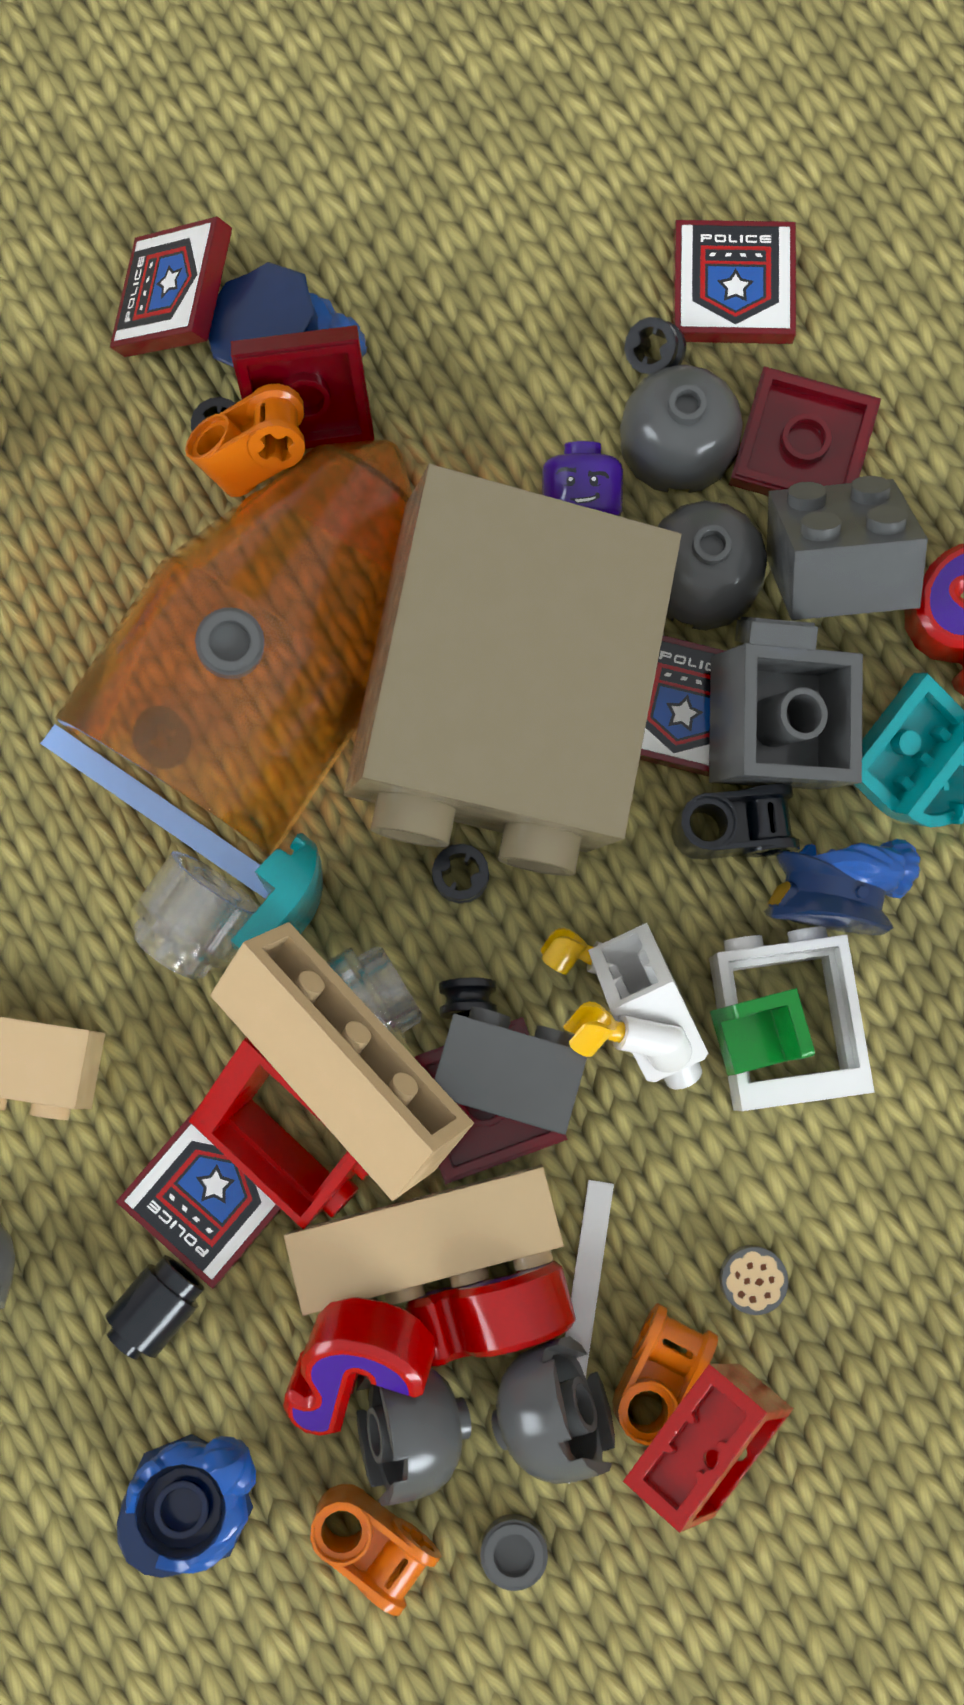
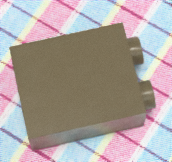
M428 464L405 505L343 794L346 797L376 803L370 830L390 839L430 847L449 846L453 822L503 833L498 855L500 862L528 871L560 876L575 875L579 851L587 853L625 839L682 534Z

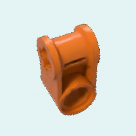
M267 384L259 387L251 395L228 409L207 417L198 424L187 440L185 447L186 456L230 497L246 495L258 484L284 469L295 466L302 459L305 453L304 435L298 426L304 417L303 400L299 393L289 386Z
M659 1303L655 1304L640 1330L632 1351V1357L615 1389L612 1400L614 1414L625 1434L633 1441L643 1445H650L708 1364H710L718 1343V1334L710 1330L705 1331L703 1334L667 1316V1307ZM668 1339L685 1348L687 1352L681 1353L662 1343V1341ZM644 1391L658 1393L662 1400V1409L659 1417L654 1422L648 1425H639L629 1420L628 1408L630 1401L635 1395Z
M339 1484L331 1487L321 1496L318 1502L310 1534V1540L315 1553L321 1560L327 1562L355 1584L373 1604L386 1613L399 1616L407 1606L404 1598L423 1570L426 1566L435 1567L442 1557L439 1549L418 1528L404 1519L395 1516L363 1489L353 1484ZM347 1511L355 1515L360 1521L361 1529L349 1537H340L330 1531L325 1519L334 1512Z

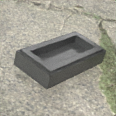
M741 617V620L737 619L735 641L751 643V645L816 650L818 627L815 626V623Z

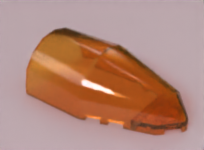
M389 440L317 445L306 453L295 466L283 470L164 558L55 717L56 720L76 736L79 732L86 734L180 792L244 836L267 856H270L276 849H279L358 728L404 509L413 493L398 446ZM221 608H237L249 613L257 620L264 634V652L260 663L251 673L236 679H225L212 674L202 665L197 655L195 638L200 623L211 612Z

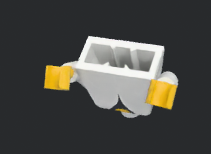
M645 923L604 943L596 941L593 946L587 945L578 934L565 927L558 928L551 933L540 949L543 954V962L553 970L564 975L569 973L578 959L587 963V971L597 974L612 1013L611 1015L596 1002L588 1001L582 1004L563 1026L564 1030L575 1034L569 1041L570 1047L582 1056L592 1057L608 1039L613 1041V1045L617 1050L633 1053L648 1082H657L664 1079L666 1085L674 1090L684 1089L696 1083L702 1075V1067L699 1062L703 1061L709 1053L648 924Z

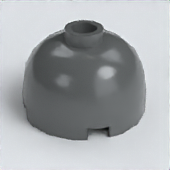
M685 364L661 368L642 379L625 404L620 425L622 457L635 477L654 490L667 493L669 488L675 490L689 489L688 493L702 491L719 481L735 460L743 430L739 401L726 381L707 369Z
M705 500L682 505L663 518L657 527L682 534L666 618L671 621L675 618L684 624L693 625L692 629L706 631L728 626L747 613L764 585L767 566V552L762 534L751 519L728 504Z
M570 1336L537 1345L521 1353L509 1365L497 1391V1409L493 1411L491 1417L492 1429L498 1445L503 1450H508L515 1462L528 1474L538 1480L553 1484L578 1482L609 1472L612 1463L602 1461L603 1451L615 1448L612 1414L604 1385L598 1372L590 1373L589 1377L585 1378L577 1358L587 1355V1352L579 1342Z
M432 1367L423 1395L416 1398L373 1385L366 1376L359 1374L356 1391L369 1389L368 1412L364 1409L356 1411L359 1442L366 1475L371 1488L384 1485L386 1492L378 1499V1502L381 1506H390L414 1501L435 1493L450 1480L461 1458L462 1440L469 1439L471 1436V1418L465 1399L463 1397L455 1398L449 1383Z

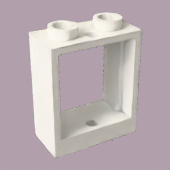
M810 927L787 932L789 943L764 946L762 935L745 936L723 941L725 952H718L709 958L717 1009L738 1004L733 971L821 959L840 1070L754 1082L750 1080L749 1071L728 1076L733 1111H748L875 1093L847 935L828 937L826 927Z

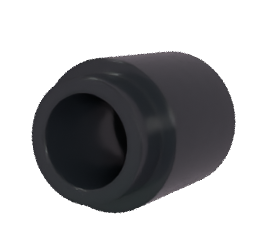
M164 1255L156 1266L148 1264L106 1313L105 1317L112 1327L107 1333V1337L121 1352L132 1359L137 1360L142 1353L151 1358H156L198 1308L196 1299L203 1292V1285L183 1265L173 1258Z

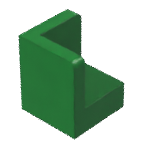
M797 988L710 1011L728 1076L815 1055V1049Z

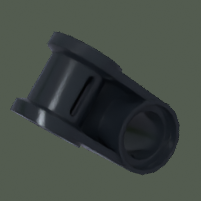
M771 784L738 791L704 793L695 796L677 814L672 824V838L675 846L682 854L691 859L699 860L735 856L769 857L777 856L783 851L796 852L800 850L799 839L792 837L787 800L793 797L792 786L788 784ZM706 813L717 822L719 828L717 840L703 841L696 837L690 826L691 815Z

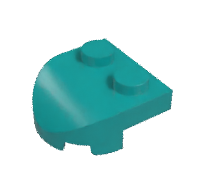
M913 673L862 739V783L854 785L880 811L890 818L908 824L932 828L964 823V710L928 673Z
M297 834L290 845V848L294 850L292 855L281 849H276L255 871L269 896L231 939V942L238 950L243 942L288 922L301 934L313 919L322 896L323 871L317 845L305 834Z

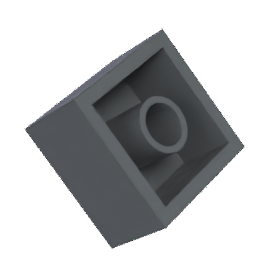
M863 476L856 478L852 483L825 486L814 482H800L793 484L788 489L769 491L767 561L791 620L920 608L928 538L894 479Z
M744 643L711 656L709 783L751 786L788 784L792 788L816 790L862 783L863 654Z
M475 1006L471 1007L469 1017L453 1014L434 1079L453 1101L464 1106L566 1135L587 1057L580 1055L570 1047L569 1041L574 1035L537 1025L534 1037L509 1030L511 1017Z

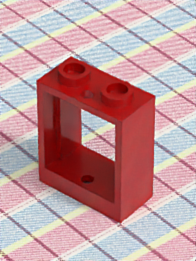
M246 1037L189 1122L304 1230L323 1211L331 1218H334L359 1190L351 1181L353 1177L357 1175L360 1179L364 1180L369 1174L348 1151L330 1173L252 1100L270 1074L321 1121Z
M708 1364L623 1482L673 1528L681 1533L716 1516L794 1408L741 1364ZM746 1449V1458L744 1460H738L740 1455Z

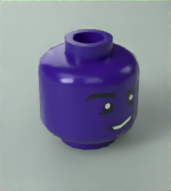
M591 441L565 443L564 454L548 459L543 465L542 495L621 516L623 501L622 464L613 456L601 454V443Z

